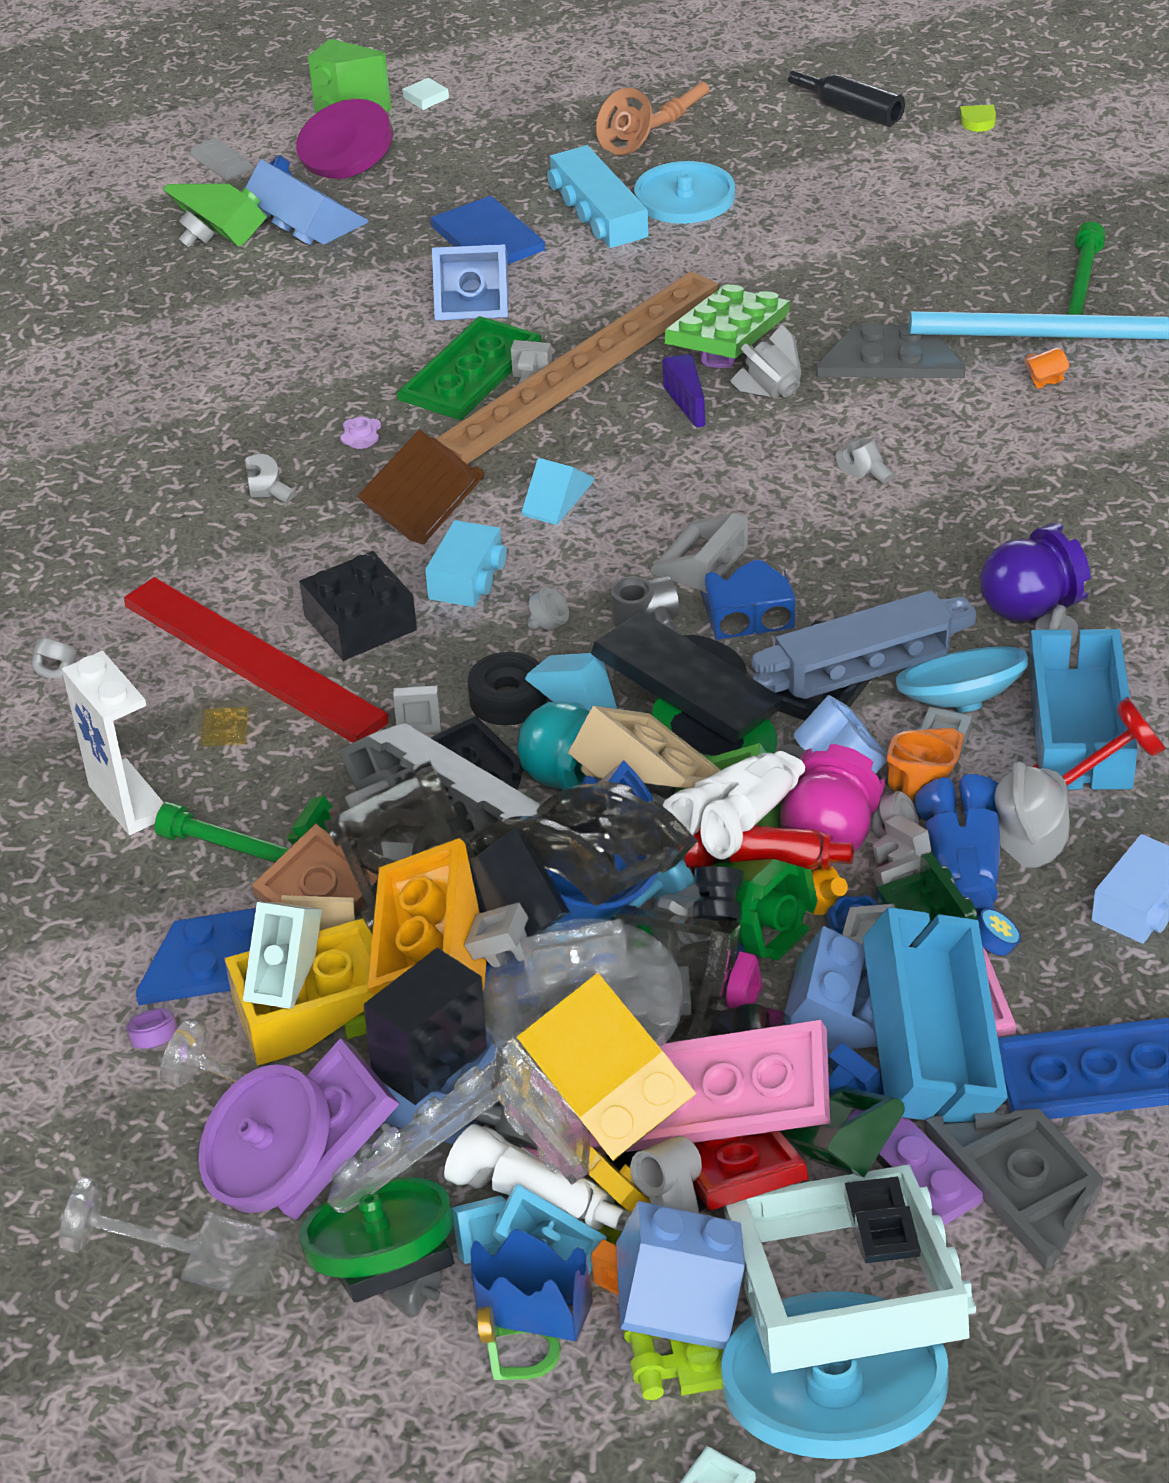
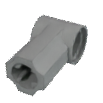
M676 1136L639 1151L633 1156L630 1165L631 1176L639 1191L649 1196L651 1204L699 1214L693 1181L699 1177L702 1163L699 1151L692 1141L683 1136Z

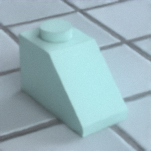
M257 902L243 1001L289 1009L294 1007L315 959L322 909L280 902Z

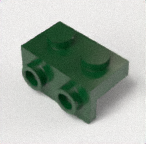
M931 851L921 854L920 873L877 886L876 901L879 905L894 904L898 909L929 913L930 922L928 925L938 914L977 920V913L970 898L962 896L954 884L953 876L948 867L945 865L941 866Z

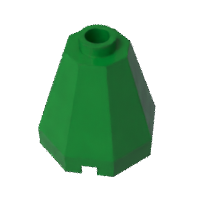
M776 859L713 863L711 865L736 868L744 871L743 887L738 890L736 898L742 905V919L737 922H719V928L728 934L733 941H739L746 952L779 961L808 933L810 925L803 923L806 911L814 914L818 902L810 869ZM763 926L780 931L767 946L764 944L761 931Z

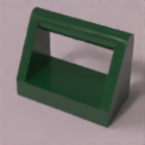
M843 1086L829 1094L830 1124L780 1130L793 1147L816 1163L865 1178L903 1116L905 1106L897 1098ZM853 1109L862 1111V1113L846 1121Z

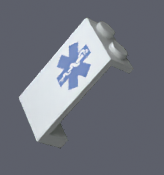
M104 651L87 656L76 663L62 668L89 787L129 835L155 824L156 815L164 802L128 759H121L113 723L114 720L145 707V698Z

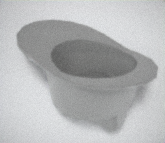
M1020 761L1014 762L1013 770L1002 777L994 795L999 816L1000 845L1023 867L1038 868L1052 862L1063 851L1068 841L1070 830L1068 789L1066 781L1058 772L1047 768L1039 769L1026 766Z

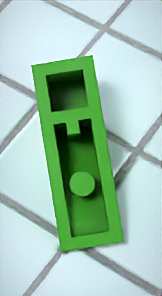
M167 184L163 188L180 208L190 211L208 227L237 246L244 244L267 218L258 207L261 201L246 188L239 191L230 184Z

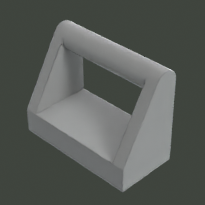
M729 513L692 521L651 567V573L660 577L669 576L672 581L707 592L705 587L706 573L714 572L722 577L748 547V517ZM699 537L709 539L698 554L684 556Z

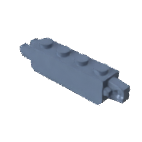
M932 590L776 636L775 646L766 648L758 653L755 652V655H752L751 666L753 670L759 672L755 673L752 679L775 693L789 689L793 696L807 699L857 682L946 656L950 649L951 635L975 625L976 610L964 596L939 599Z

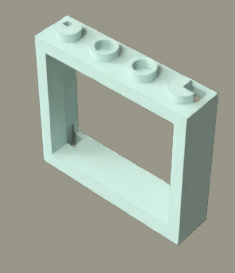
M909 1164L868 1171L865 1178L850 1174L792 1184L724 1206L725 1219L741 1223L745 1261L741 1284L771 1373L969 1338V1314L976 1313V1305L971 1292L970 1280H961V1268L955 1247H946V1234L940 1215L932 1216L927 1186L919 1187ZM898 1176L905 1206H910L921 1249L920 1257H917L931 1292L787 1317L761 1242L852 1227L844 1197L845 1183Z

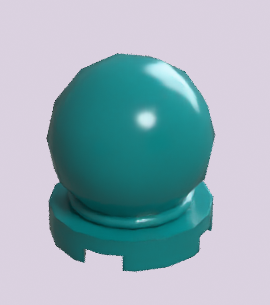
M547 702L532 711L519 728L517 752L521 767L543 787L562 789L570 798L576 799L584 777L587 775L581 771L582 764L568 754L590 711L578 703Z

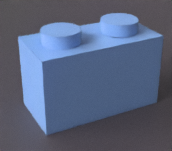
M1141 834L1096 888L1092 921L1140 943H1144L1153 931L1161 933L1169 922V846Z

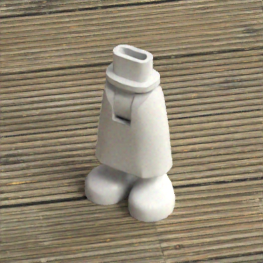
M777 751L774 754L762 753L757 757L752 756L696 782L694 788L680 790L666 799L662 806L661 816L664 826L672 836L682 840L692 837L701 828V839L707 852L718 859L728 858L740 849L743 841L742 832L750 830L790 790L795 788L799 776L805 772V765L800 759L784 751Z
M472 1124L464 1130L454 1143L446 1161L444 1178L455 1185L466 1184L477 1189L483 1188L492 1179V1189L494 1191L510 1195L514 1185L519 1184L595 1230H600L604 1225H607L616 1230L623 1231L632 1214L626 1208L614 1204L615 1199L597 1183L584 1177L570 1174L544 1161L525 1148H519L509 1143L495 1130L486 1126L481 1127L477 1124Z

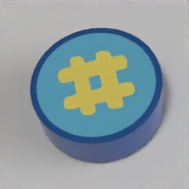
M987 908L982 910L977 916L982 946L989 952L1000 956L1009 955L1021 941V935L1016 925L1001 912Z

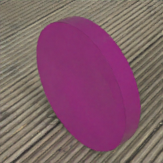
M366 99L340 101L320 110L306 122L297 138V154L303 166L313 174L333 179L348 178L372 167L384 156L392 142L393 127L383 107L373 101Z

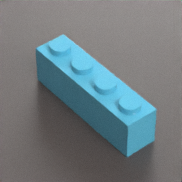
M588 145L550 155L551 170H548L547 177L553 191L558 190L562 194L565 204L568 207L573 206L580 221L582 223L587 222L591 226L597 240L602 239L612 248L649 237L647 208Z

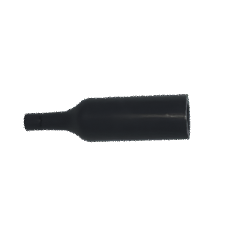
M795 70L789 74V83L815 92L821 99V102L830 108L887 127L893 126L904 114L905 99L900 94L840 74H831L824 78L814 77Z

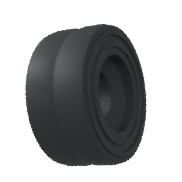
M499 652L479 660L471 668L467 681L469 703L473 713L481 720L495 725L507 726L523 723L532 711L547 702V696L525 680L527 674L540 663L533 657L519 652ZM504 686H514L517 688L510 691L498 690Z

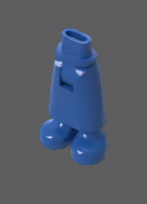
M967 774L961 777L959 791L961 804L965 810L966 826L961 827L956 812L954 784L950 778L942 777L924 785L916 793L914 800L917 815L926 821L925 829L928 830L932 854L941 866L945 865L948 867L953 876L955 886L963 897L970 898L978 916L984 909H994L993 903L998 897L1000 828L999 816L996 813L997 809L994 800L998 783L989 777L978 774Z

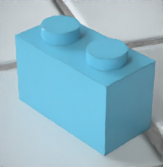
M454 520L425 569L428 599L475 607L482 594L488 595L492 587L495 570H502L506 562L507 549L505 545H502L500 528Z

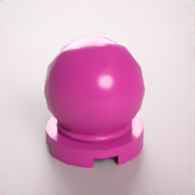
M830 744L828 751H815L812 753V749L809 748L799 758L805 765V772L799 776L795 788L790 790L782 799L780 828L822 831L831 834L834 842L853 843L855 852L868 836L871 815L878 809L883 796L884 779L879 780L878 776L872 771V760L855 749L838 744Z

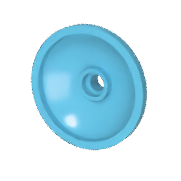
M1004 646L983 647L948 653L946 656L917 664L901 671L896 676L897 689L908 698L930 706L956 707L957 712H971L980 709L982 701L1001 694L1015 682L1028 666V657L1023 649Z

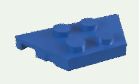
M256 908L174 921L136 990L138 1006L231 991L225 958L250 951Z

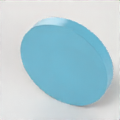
M678 161L656 166L642 174L635 183L634 195L647 208L648 216L653 219L669 223H696L715 218L732 206L735 200V182L728 172L715 165L696 161Z

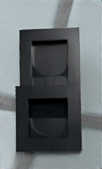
M898 1176L845 1183L844 1197L854 1235L865 1264L920 1257L921 1249L910 1206H905Z

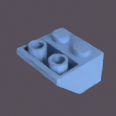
M823 926L797 959L785 1013L791 1018V1024L822 1020L827 1029V1049H835L841 1042L851 1049L878 1046L864 945Z

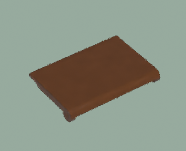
M419 429L357 497L410 541L425 545L434 532L484 478V472L476 466L471 468L436 438H430Z

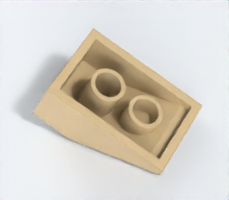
M592 706L568 754L582 764L581 771L585 775L594 777L599 781L606 777L623 760L637 773L644 783L672 787L694 788L696 782L721 771V769L651 714L600 706Z

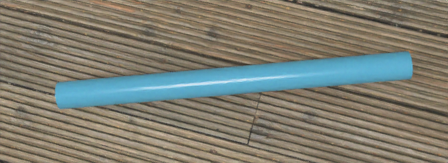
M910 311L908 329L909 334L1169 340V317Z

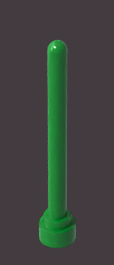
M1085 222L1077 230L1075 244L1080 251L1067 315L1083 314L1094 255L1104 247L1106 231L1102 225L1096 222Z
M170 801L162 804L155 819L154 829L156 835L173 841L177 837L186 839L187 836H191L274 863L290 849L194 819L193 813L188 812L186 806Z

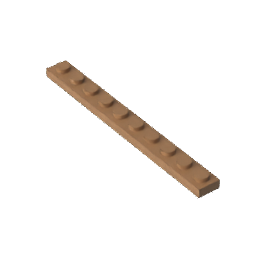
M690 271L436 439L462 461L469 464L663 334L666 328L717 291L719 283Z

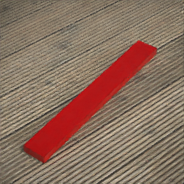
M153 577L124 597L126 608L352 743L376 733L389 723L388 715L383 710L156 577Z

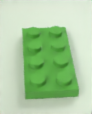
M723 285L666 328L664 344L737 358L743 353L740 348L745 343L751 346L786 317L790 309V300L778 298V294L773 292L761 291L752 293L744 291V288L739 285Z

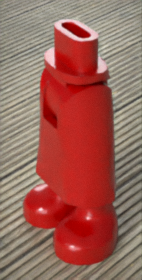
M754 825L750 830L742 832L743 841L741 847L735 854L730 856L731 863L776 859L810 869L811 871L817 869L820 865H822L823 870H831L832 863L853 864L854 845L847 842H834L831 834L822 831ZM701 828L698 833L686 839L685 864L686 867L692 868L693 874H695L696 868L711 866L715 861V857L707 852L702 843Z

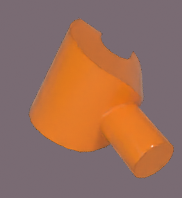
M1057 347L1040 354L1031 353L1024 360L1037 389L1043 388L1044 385L1049 383L1056 384L1064 380L1063 374L1069 368L1066 355Z

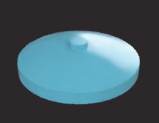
M826 1291L793 1296L783 1299L782 1303L787 1317H793L887 1299L863 1293ZM752 1315L731 1335L725 1346L721 1362L724 1398L732 1415L741 1426L761 1441L775 1448L814 1458L847 1459L864 1457L902 1445L924 1431L935 1420L945 1403L948 1393V1359L943 1343L771 1373Z

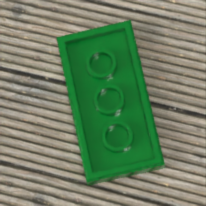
M478 316L397 392V399L454 419L462 420L512 372L511 347L514 340L542 342V336L538 333Z

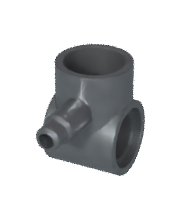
M630 576L621 578L612 585V621L615 627L643 611L676 632L672 618L679 616L680 608L675 585L669 576L649 581L642 577Z

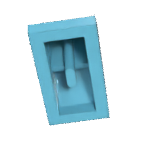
M538 458L523 505L522 515L558 525L594 482V477L574 467Z
M591 653L550 655L532 669L525 678L526 681L553 702L578 703L588 711L591 710L592 706L617 709L605 663L594 657Z
M519 1184L514 1185L492 1231V1234L501 1246L513 1230L519 1229L547 1243L566 1261L574 1249L577 1247L584 1249L589 1275L592 1270L591 1253L602 1239L606 1240L607 1236Z

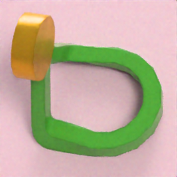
M491 1306L478 1308L479 1336L481 1343H487L494 1380L540 1377L551 1371L557 1364L561 1353L559 1339L540 1335L549 1343V1351L543 1361L530 1367H502L500 1365L496 1337L529 1332L500 1328L495 1325Z

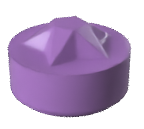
M161 1008L138 1014L129 1021L126 1027L131 1045L135 1048H157L174 1038L179 1031L174 1013L168 1009Z

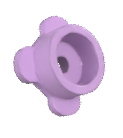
M366 417L346 420L343 423L345 433L340 436L341 442L357 449L368 448L379 440L377 430L381 428V422L377 419H368Z

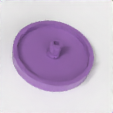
M276 1064L260 1067L237 1080L223 1094L209 1115L199 1147L201 1178L205 1187L214 1198L237 1211L258 1213L279 1206L302 1188L316 1169L323 1155L329 1134V1106L320 1086L297 1069Z

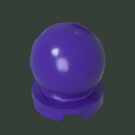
M1049 523L1033 531L1029 539L1020 538L1006 541L986 558L979 579L982 597L992 612L1011 621L1026 623L1037 621L1053 610L1057 604L1068 608L1088 597L1089 594L1084 591V581L1091 579L1087 557L1077 539L1068 541L1064 534L1061 533L1063 525Z

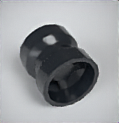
M717 866L696 868L694 884L699 888L700 898L693 903V918L710 922L741 921L742 905L736 898L738 890L743 887L744 871Z

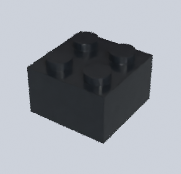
M374 551L359 555L352 560L327 570H322L299 581L305 618L342 661L417 630L413 594Z
M438 947L364 1003L371 1069L385 1085L414 1105L418 1104L431 1092L441 1089L448 1078L467 1063L475 1061L482 1054L483 1050L487 1048L482 976Z

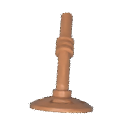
M704 81L700 82L681 97H674L659 108V112L654 114L652 113L651 103L643 92L634 88H623L614 92L604 102L597 117L596 134L603 149L611 151L614 155L624 156L631 154L644 143L650 129L667 122H675V120L685 114L688 107L708 94L710 91L708 84ZM627 99H638L643 104L641 109L629 107ZM617 107L618 109L615 112L611 121V128H608L610 116L613 110ZM618 137L621 140L628 141L627 147L619 148L611 141Z

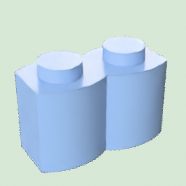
M830 695L822 701L793 734L800 747L805 750L811 748L812 753L815 751H828L830 744H838L855 749L872 760L873 765L871 769L875 774L887 760V753L868 732L860 718L847 705Z

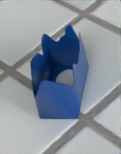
M757 559L738 568L727 581L717 573H706L705 587L707 593L703 594L700 591L716 640L795 627V596L785 570L783 576L764 561ZM775 606L786 607L791 615L786 625L770 629L762 624V616L768 609ZM740 612L748 616L749 624L744 631L733 635L721 631L720 622L726 615Z
M515 1229L509 1234L494 1256L490 1255L478 1241H474L470 1249L476 1311L479 1307L491 1306L495 1325L500 1328L571 1341L577 1340L593 1303L587 1257L584 1249L577 1247L566 1261L547 1243L519 1229ZM567 1304L573 1306V1316Z

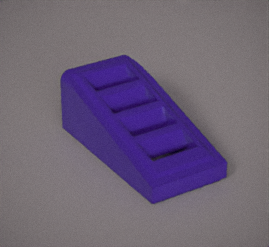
M691 354L665 357L662 360L664 389L696 428L704 427V395L693 356L691 357Z

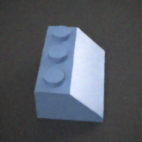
M260 159L245 187L261 201L258 207L267 216V219L272 214L274 217L271 222L288 232L291 231L292 227L295 228L293 236L309 245L314 240L326 244L369 222L366 218L312 186Z

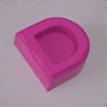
M739 952L727 985L726 1002L728 1009L744 1004L756 1003L763 988L756 955Z

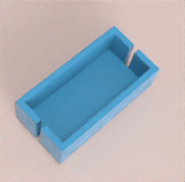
M1120 629L1080 630L1076 669H1069L1071 630H1031L1028 677L1037 760L1040 769L1047 768L1058 772L1062 776L1127 730V727L1116 712L1117 704L1127 696L1130 698ZM1135 739L1130 741L1069 784L1067 789H1082L1083 783H1091V789H1133L1138 750L1137 741Z
M888 907L863 936L884 1095L900 1099L904 1103L905 1111L902 1116L904 1118L927 1120L937 1113V1116H943V1121L947 1123L974 1122L975 1113L994 1112L1008 1098L979 922L974 919L938 914L928 925L930 922L929 913Z

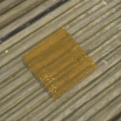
M248 707L205 709L201 736L203 747L247 744Z

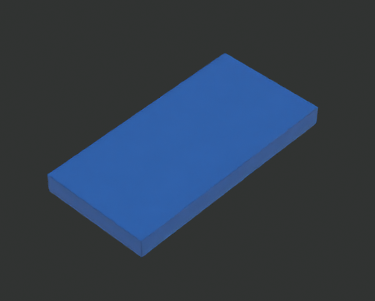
M1169 1018L998 1038L1008 1097L1005 1102L1009 1114L1015 1110L1040 1109L1048 1119L1169 1105Z

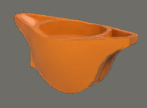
M954 728L910 730L894 735L889 745L886 760L889 788L894 792L901 791L914 802L916 793L924 785L935 779L948 778L958 762L965 734Z

